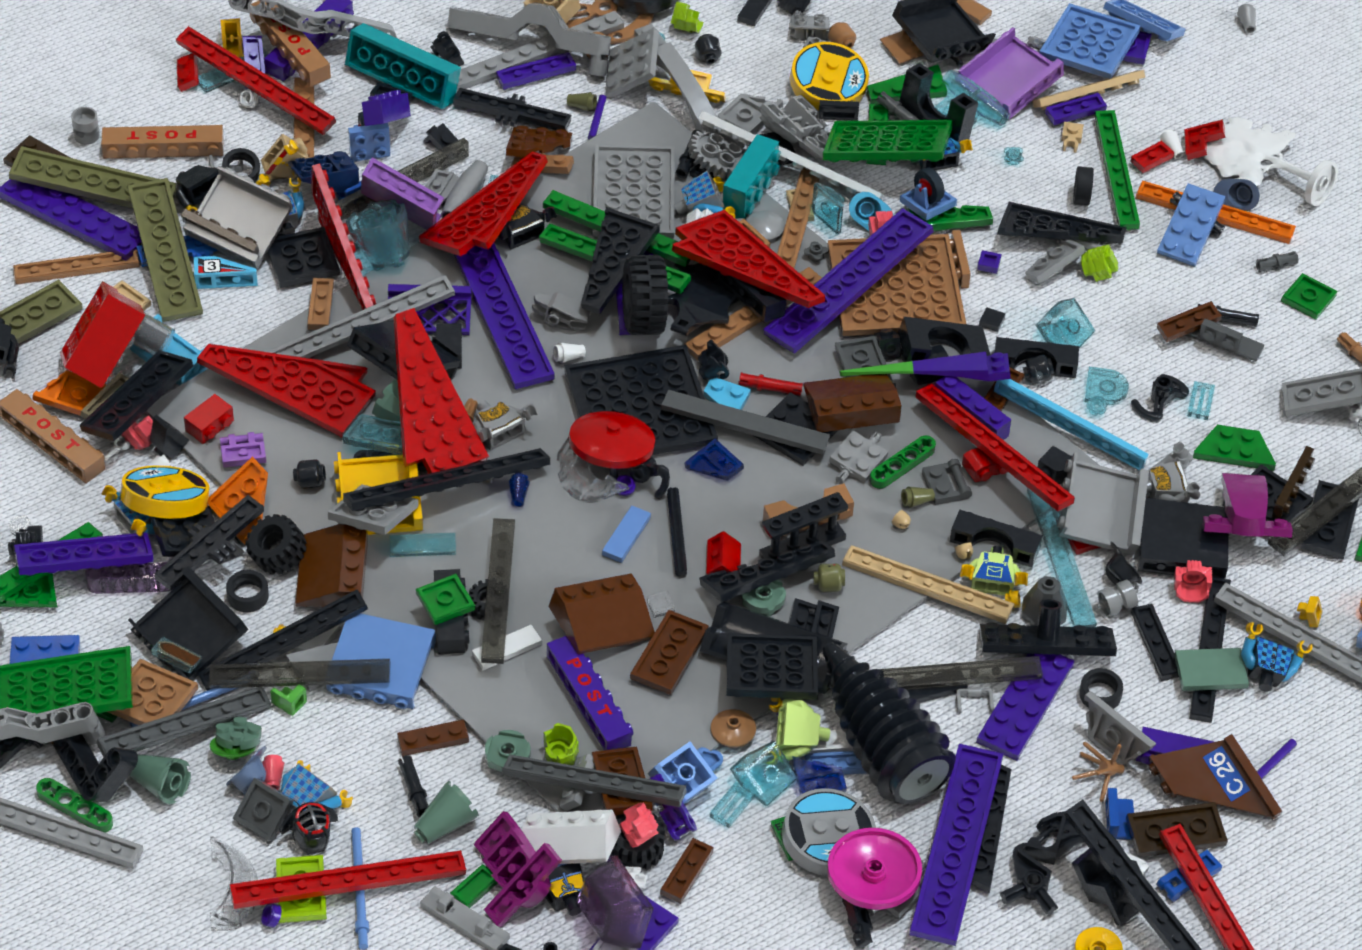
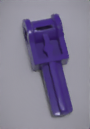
M661 774L650 778L651 780L665 782ZM683 801L680 807L662 804L664 810L659 813L667 826L669 834L675 841L680 840V836L697 830L696 823Z

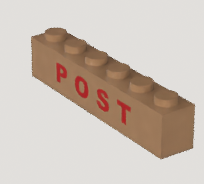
M256 1L251 5L257 6L260 4V1ZM250 13L252 22L260 27L262 34L267 35L271 44L278 48L281 56L289 61L291 68L296 69L300 78L306 81L310 87L331 78L330 63L302 31L294 30L272 18Z
M223 125L102 127L101 146L103 159L224 156Z
M16 389L0 400V417L84 483L87 484L105 470V457L99 449H94L86 439L76 435L72 428L66 427L56 416L46 412L45 408L32 401L28 394H23Z

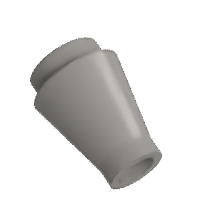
M1251 4L1241 5L1238 8L1237 16L1245 32L1253 33L1256 30V9Z

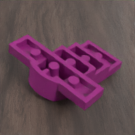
M1222 473L1223 498L1225 501V513L1228 518H1222L1221 515L1211 514L1209 517L1203 516L1202 525L1205 532L1292 538L1293 529L1291 523L1287 520L1275 519V521H1266L1268 489L1265 476Z
M505 811L495 819L474 843V846L484 857L482 861L493 872L491 876L503 888L483 910L495 925L502 927L520 907L532 908L537 906L546 897L551 887L548 876L563 861L550 844L544 843L535 852L523 831L511 815Z

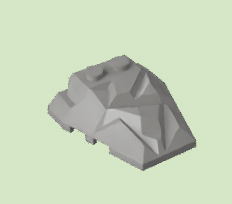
M802 95L792 97L783 109H780L773 101L762 103L760 106V119L768 130L779 134L792 144L798 143L802 149L814 158L823 159V151L830 132L825 131L827 124L823 120L821 122L815 117L818 113L817 110Z

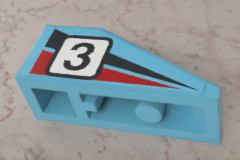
M216 256L194 257V278L197 289L258 286L256 268Z

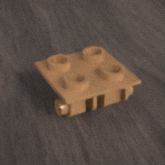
M903 29L901 32L880 39L899 64L924 56Z

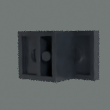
M1090 848L1072 862L1089 902L1107 905L1116 925L1123 926L1139 912ZM1131 860V861L1135 864V866L1139 869V871L1141 872V870H1140V868H1139V866H1138V864H1137V861Z

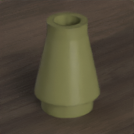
M592 92L568 94L567 105L590 112L596 109L597 96L592 94Z
M908 486L901 491L902 504L909 508L934 501L935 493L932 488Z

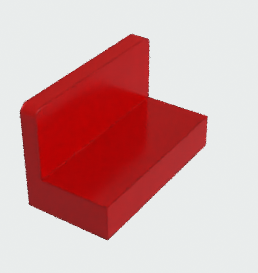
M724 531L708 539L706 574L726 570L727 573L738 570L737 566L741 565V543Z

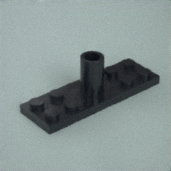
M1052 599L1040 602L1038 626L1019 625L1017 623L999 625L989 622L980 624L979 628L982 652L1116 656L1117 646L1112 628L1106 626L1086 627L1083 625H1076L1074 627L1060 626L1062 604Z

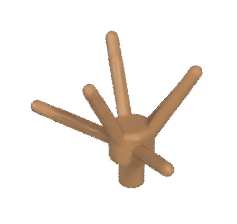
M1083 742V745L1097 758L1084 752H1080V756L1098 764L1099 769L1074 775L1072 779L1077 780L1094 775H1106L1100 796V802H1103L1110 776L1124 772V765L1117 764L1116 762L1122 746L1118 744L1111 760H1107L1087 742Z

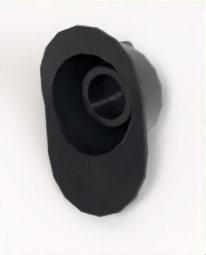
M1111 541L1110 545L1114 555L1106 564L1105 570L1108 579L1115 586L1126 579L1131 584L1134 582L1142 584L1143 581L1138 572Z

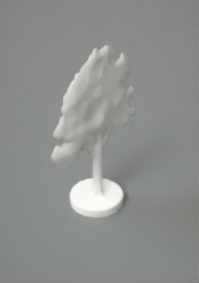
M1229 117V124H1224L1226 138L1206 143L1207 155L1204 158L1210 161L1212 165L1217 166L1222 177L1239 176L1236 179L1250 180L1256 186H1260L1263 173L1272 168L1286 170L1308 181L1305 199L1313 206H1319L1325 202L1337 180L1338 167L1331 160H1324L1319 163L1312 173L1283 160V155L1280 151L1284 150L1291 139L1295 138L1296 133L1290 132V130L1270 133L1273 130L1270 124H1263L1262 128L1251 129L1253 124L1251 120ZM1266 159L1273 162V164L1261 165V161Z

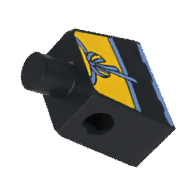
M580 863L559 864L548 876L551 887L545 898L555 911L567 908L570 916H576L582 912L580 904L586 901V886Z

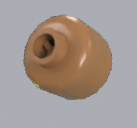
M837 22L830 27L828 39L830 42L842 44L851 49L856 41V34L848 23Z

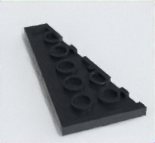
M1008 202L997 235L1123 243L1127 227Z
M606 207L600 236H598L592 259V267L589 270L588 282L581 301L583 309L597 314L602 313L623 283V268L626 258L630 255H643L660 232L658 224Z
M1002 764L971 883L990 893L1012 770Z

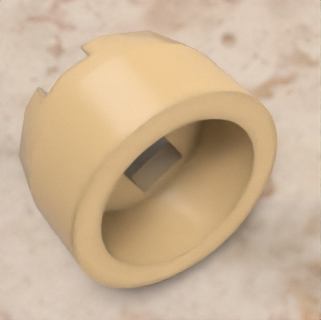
M900 510L892 520V524L900 529L908 528L911 522L910 516L903 510Z
M971 542L954 547L960 559H969L973 554Z

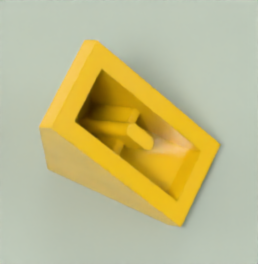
M240 18L220 20L223 48L242 58Z

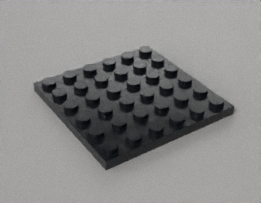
M687 345L564 365L565 376L578 418L600 411L620 412L636 417L647 424L654 433L655 446L652 455L718 444V436L713 424L661 410V404L668 390L705 400Z

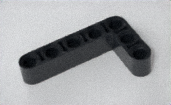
M82 734L51 742L82 797L87 801L108 802L134 770L138 762V755L135 750L113 747L99 763Z

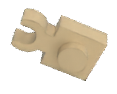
M1064 122L1061 141H1064L1063 151H1066V148L1071 146L1074 148V153L1077 152L1078 143L1081 144L1084 124Z

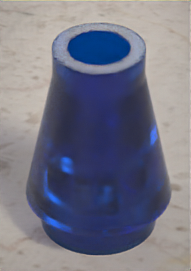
M522 473L513 474L511 479H509L511 504L515 507L524 506L530 485L528 476Z

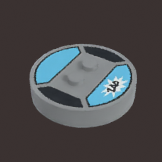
M814 789L798 796L789 806L782 825V840L786 851L798 865L814 874L828 876V858L835 843L852 831L863 828H876V825L867 807L854 796L835 789Z

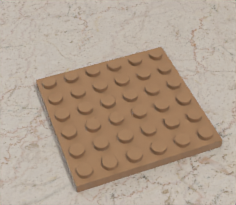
M949 234L928 236L839 314L842 335H874V333L880 332L882 329H892L898 333L904 316L966 324ZM868 238L828 240L827 247L831 270Z

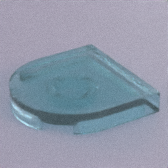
M1089 366L1084 402L1115 405L1116 402L1127 397L1129 383L1125 376L1118 371Z

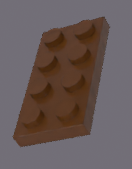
M668 610L631 671L630 679L671 695L701 645L705 630L709 628V625Z
M637 746L592 752L595 770L645 778ZM601 793L604 809L613 810L615 816L624 814V810L643 802L647 809L653 811L652 802Z

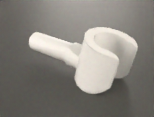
M119 436L114 441L115 446L104 456V460L107 461L120 449L122 451L128 450L131 444L126 441L121 445L125 438Z

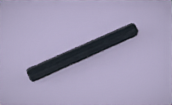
M670 487L667 490L675 574L679 577L686 576L687 563L679 489Z

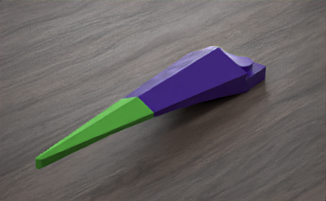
M986 352L839 371L840 376L927 374L970 378L989 382L1011 379L1008 353L1003 354L1000 352L987 356Z

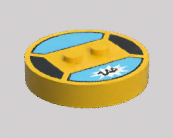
M817 42L804 47L796 54L789 79L795 95H802L816 110H819L820 100L855 101L860 103L867 89L869 71L861 56L849 47L834 42Z
M144 466L130 470L122 477L121 501L129 509L140 514L168 519L186 518L203 512L208 506L209 484L202 476L192 471L172 466Z

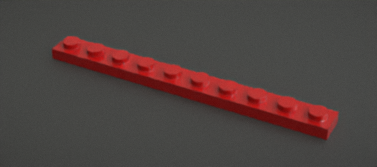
M188 26L176 38L178 45L320 134L324 135L336 123L334 116Z
M930 384L916 391V399L1057 512L1074 504L1075 497L935 385Z
M460 850L230 884L229 890L233 908L239 909L466 875L467 869L462 851Z

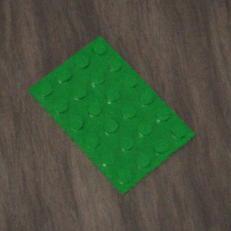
M952 120L834 121L823 151V160H829L830 162H839L840 160H849L850 162H858L860 160H869L870 162L889 160L890 162H897L899 160H909L911 162L929 160L935 162L943 160L952 130Z
M130 646L0 665V709L9 707L38 714L82 702L91 704L96 714L133 708L132 652Z

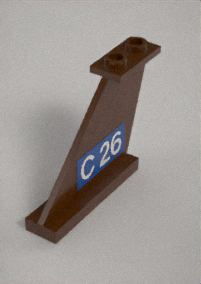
M1230 734L1221 741L1149 756V770L1153 776L1158 775L1162 782L1160 786L1167 796L1170 794L1172 799L1179 795L1208 803L1215 802L1216 805L1270 817L1272 820L1282 813L1280 806L1233 734Z

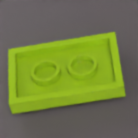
M323 855L276 858L277 877L324 870ZM326 896L278 903L282 910L279 923L327 919Z

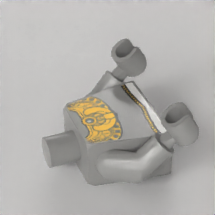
M484 400L477 405L479 412L476 414L474 427L481 441H485L488 448L493 450L524 434L525 419L529 421L531 416L538 415L534 404L518 409L508 406L503 401L490 405Z
M1182 442L1174 445L1173 454L1170 453L1148 469L1146 493H1150L1151 498L1188 503L1190 497L1192 499L1200 497V492L1198 491L1200 487L1196 482L1188 485L1181 461H1177L1178 457L1183 459L1188 455V451L1184 448L1185 446Z

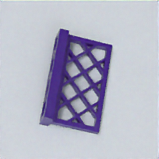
M388 284V299L420 285ZM452 286L455 295L437 302L443 303L446 306L440 312L433 307L437 303L423 308L419 312L416 311L420 320L425 323L423 326L427 334L436 332V328L432 324L438 319L444 323H455L461 319L466 324V327L462 328V335H470L471 286ZM457 304H467L466 309L462 312H458L454 308ZM431 310L435 316L428 321L422 315ZM449 310L456 315L450 321L443 316Z

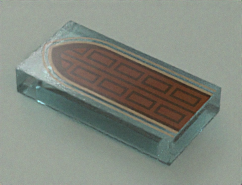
M162 637L151 650L152 655L189 674L202 659L201 655L165 637Z

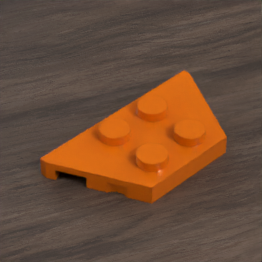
M66 370L57 379L48 382L46 388L40 392L35 391L32 400L80 416L81 410L107 383L100 388L81 376Z

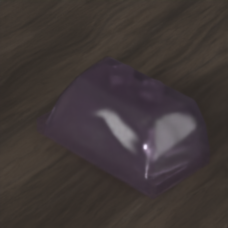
M609 856L606 864L596 868L584 880L576 903L602 941L621 947L641 948L654 908L618 856Z

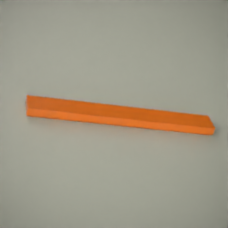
M1142 180L1136 193V199L1173 210L1177 208L1176 205L1170 202V199L1174 198L1172 196L1177 190ZM1224 204L1216 220L1220 224L1290 244L1296 228L1295 225Z

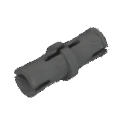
M1296 251L1280 255L1277 253L1268 258L1257 259L1256 267L1259 272L1270 269L1279 270L1284 266L1298 264L1299 259Z

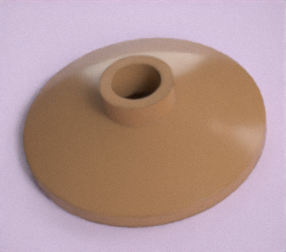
M729 709L718 713L713 718L711 733L713 738L721 745L738 748L747 745L753 740L756 734V724L753 718L746 712Z

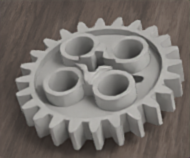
M710 128L707 131L701 129L700 132L696 131L688 144V152L691 153L690 158L695 159L694 163L701 164L700 169L706 168V171L709 173L713 172L714 177L719 174L722 179L725 176L729 178L747 149H743L745 144H739L738 139L732 138L733 135L730 137L719 133L718 129H715L713 132Z

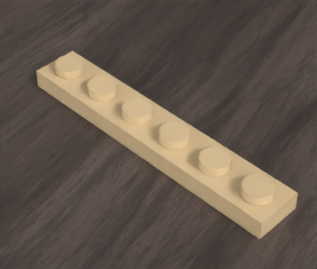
M1137 70L1112 77V79L1101 80L1034 99L1032 101L1033 107H1041V110H1045L1046 107L1052 106V104L1057 102L1063 103L1070 101L1071 98H1081L1092 92L1093 94L1105 93L1104 89L1111 88V90L1122 88V84L1127 82L1128 85L1140 83L1139 79L1145 78L1144 70Z

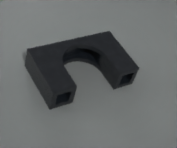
M921 63L907 69L899 101L902 104L901 106L919 120H952L950 138L957 142L970 139L979 102L963 92L951 99L948 114L945 116L935 108L930 97V87L934 72Z
M904 316L898 331L905 362L929 359L931 353L930 343L949 345L957 350L960 355L986 352L987 356L990 355L983 326Z

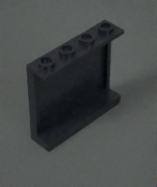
M957 0L898 1L892 14L893 18L930 63L985 50L992 43L996 35L995 33L984 35L957 3Z
M394 320L353 327L346 346L398 380ZM432 342L449 378L453 379L461 360Z
M1146 498L1138 571L1174 576L1176 566L1186 567L1187 560L1201 561L1204 567H1212V577L1225 579L1228 571L1229 533L1205 532L1202 525L1203 516L1209 517L1211 514L1221 515L1222 518H1228L1225 513V507Z
M187 566L182 571L186 578L136 623L131 618L128 621L133 626L130 630L138 639L143 637L146 640L144 645L152 653L155 650L159 653L157 658L165 667L170 665L173 668L170 670L171 672L193 681L198 676L197 673L205 670L249 629L209 586ZM161 641L175 643V645H179L180 648L200 657V659L191 667V665L189 666V664L187 665V663L185 664V662L183 663V661L181 662V660L179 661V659L177 660V658L175 659V657L167 655L166 652H162L159 649V643Z

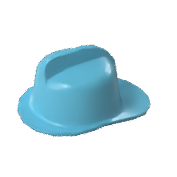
M870 192L856 194L849 203L851 217L868 231L869 217L876 216L877 211H892L885 202Z

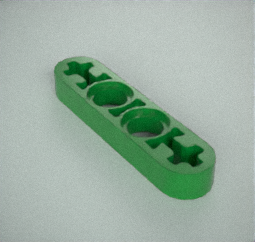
M927 435L921 436L871 471L870 484L875 488L883 489L934 454L936 447L935 439ZM907 454H913L916 456V458L908 459L905 456ZM899 465L901 469L893 470L890 466Z
M43 778L38 781L36 790L38 797L42 801L87 827L105 833L112 829V814L105 808L92 801L85 800L82 795L54 779ZM51 787L52 792L50 790H46L45 792H43V789H49ZM65 796L72 798V800L67 804H62L59 802V800ZM82 807L90 809L87 814H79L77 812Z

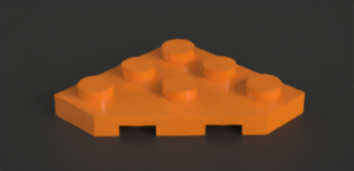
M252 456L208 498V505L220 518L247 495L264 506L268 472ZM263 513L236 535L244 545L249 540L247 534L252 531L250 528L253 525L256 526L259 519L262 520Z

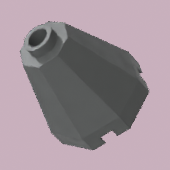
M1044 576L1023 597L1022 618L1025 621L1026 619L1030 621V625L1038 626L1040 602L1052 599L1062 604L1060 622L1062 625L1066 622L1067 617L1066 597L1058 580L1054 577Z

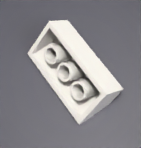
M613 810L528 814L521 828L535 852L544 843L550 844L563 860L560 864L607 862L621 833Z

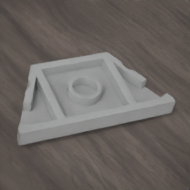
M741 93L718 114V118L754 134L764 125V122L760 119V106L762 103L770 101H765L766 97ZM777 99V102H774L780 109L783 107V100ZM732 134L733 139H739V136Z
M1090 691L1085 694L1084 700L1089 702V711L1086 713L1088 739L1111 758L1117 745L1121 744L1122 747L1116 762L1125 765L1156 745L1153 740Z

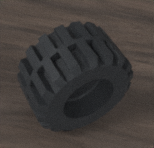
M273 514V517L267 515L264 520L259 519L257 521L258 524L256 526L253 525L250 528L252 531L247 534L249 539L245 544L247 546V553L264 572H269L272 575L277 572L279 575L283 574L285 570L287 572L291 571V567H296L299 564L298 561L303 559L304 555L302 553L306 552L305 544L307 542L304 534L285 515ZM282 539L281 543L277 547L270 550L271 546L276 541Z
M654 813L653 816L659 825L657 828L658 834L638 847L632 848L621 830L609 856L613 864L618 863V868L623 869L625 866L640 867L641 872L644 868L647 871L651 869V865L656 866L658 860L662 858L665 830L662 827L661 820H657V816ZM625 814L616 816L618 824L626 819Z

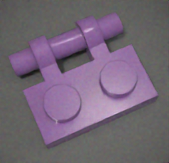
M247 432L248 435L235 436V434H228V437H221L220 445L223 468L242 466L252 456L259 463H266L263 433L254 434V432Z

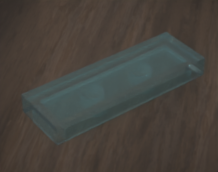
M455 533L390 535V557L456 555Z

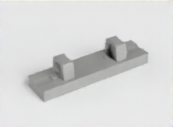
M436 886L420 901L421 908L487 950H499L510 939V933L492 923L486 916H481L459 902L453 895L448 892L445 893Z

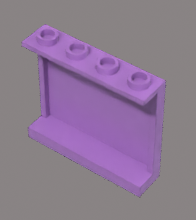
M1012 27L958 70L959 84L1010 119L1064 75V63L1058 58L1054 62L1048 60L1015 36V28Z
M373 157L371 158L362 173L361 194L426 230L439 221L441 214L437 213L444 197Z

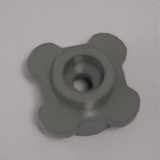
M816 241L811 242V245L804 249V254L808 255V258L813 262L821 261L824 258V254L828 253V248L823 247Z

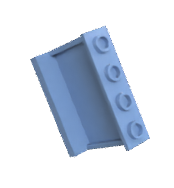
M361 613L345 621L325 678L327 690L334 694L351 695L356 699L365 698L373 700L378 704L387 703L401 709H414V697L430 649L434 648L436 643L435 630Z

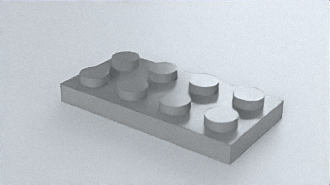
M1362 368L1282 383L1286 417L1362 403Z

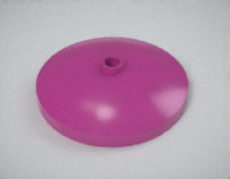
M863 828L844 835L835 843L829 854L827 869L832 887L843 899L858 907L881 910L898 906L912 897L921 881L922 862L916 848L900 834L883 828Z

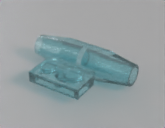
M949 70L943 76V84L954 95L947 96L935 106L941 114L947 116L951 99L964 92L979 102L973 125L977 122L979 115L999 126L1004 125L1008 121L1010 113L993 95L973 80L953 70Z

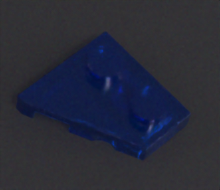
M792 756L791 761L800 795L814 789L824 788L846 792L847 786L842 767L825 765L815 760L810 762L799 759L800 757Z

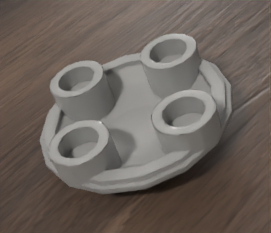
M757 211L750 214L746 219L770 244L776 242L777 237H780L785 228L784 220L778 214L771 211Z

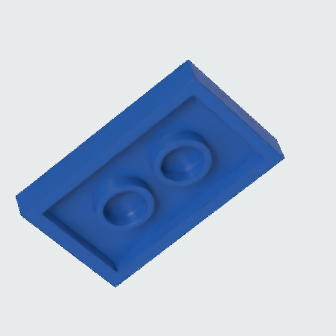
M80 636L12 637L10 664L79 654Z

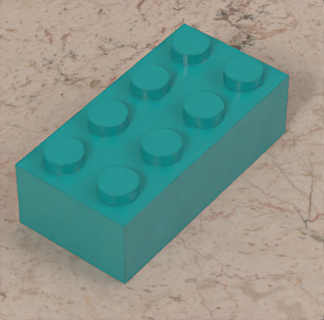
M757 134L723 185V203L725 206L723 209L725 210L729 206L735 209V218L746 219L748 214H752L755 203L759 202L762 198L764 189L769 188L772 177L778 174L780 168L778 160L781 151H779V141Z

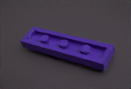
M567 52L496 71V77L504 90L575 71L576 63L571 54Z

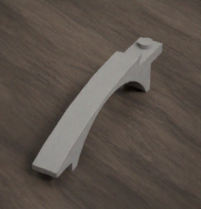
M649 24L635 29L634 36L636 37L654 28V26ZM659 34L656 65L663 68L678 86L691 113L695 129L707 131L710 127L702 124L704 120L699 118L701 112H707L715 117L717 115L680 54L671 42L666 43ZM714 125V128H713V129L710 128V129H711L713 132L715 131V129H718L719 133H721L720 131H721L722 128H719V127H717V126Z

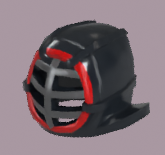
M307 802L298 806L284 819L280 826V833L283 835L290 830L293 840L296 841L297 845L306 855L324 852L330 839L331 822L338 821V814L332 808L321 803ZM310 815V817L300 822L303 817Z

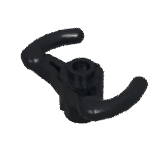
M1161 374L1153 381L1151 400L1154 402L1153 412L1142 407L1137 399H1133L1131 405L1144 418L1157 422L1163 417V408L1175 397H1187L1189 388L1179 379Z
M650 457L646 462L638 466L629 468L631 477L638 483H644L652 476H660L662 482L659 489L655 492V497L660 499L666 493L670 482L669 469L664 465H657L653 457ZM609 468L611 481L615 483L619 477L617 469Z

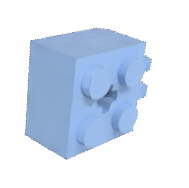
M688 742L662 760L648 773L650 777L661 774L665 782L685 785L684 804L710 787L717 779V776L691 742Z

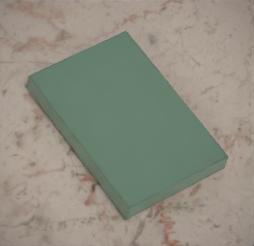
M1241 648L1175 650L1174 657L1182 691L1248 689L1249 681L1245 664L1241 657Z

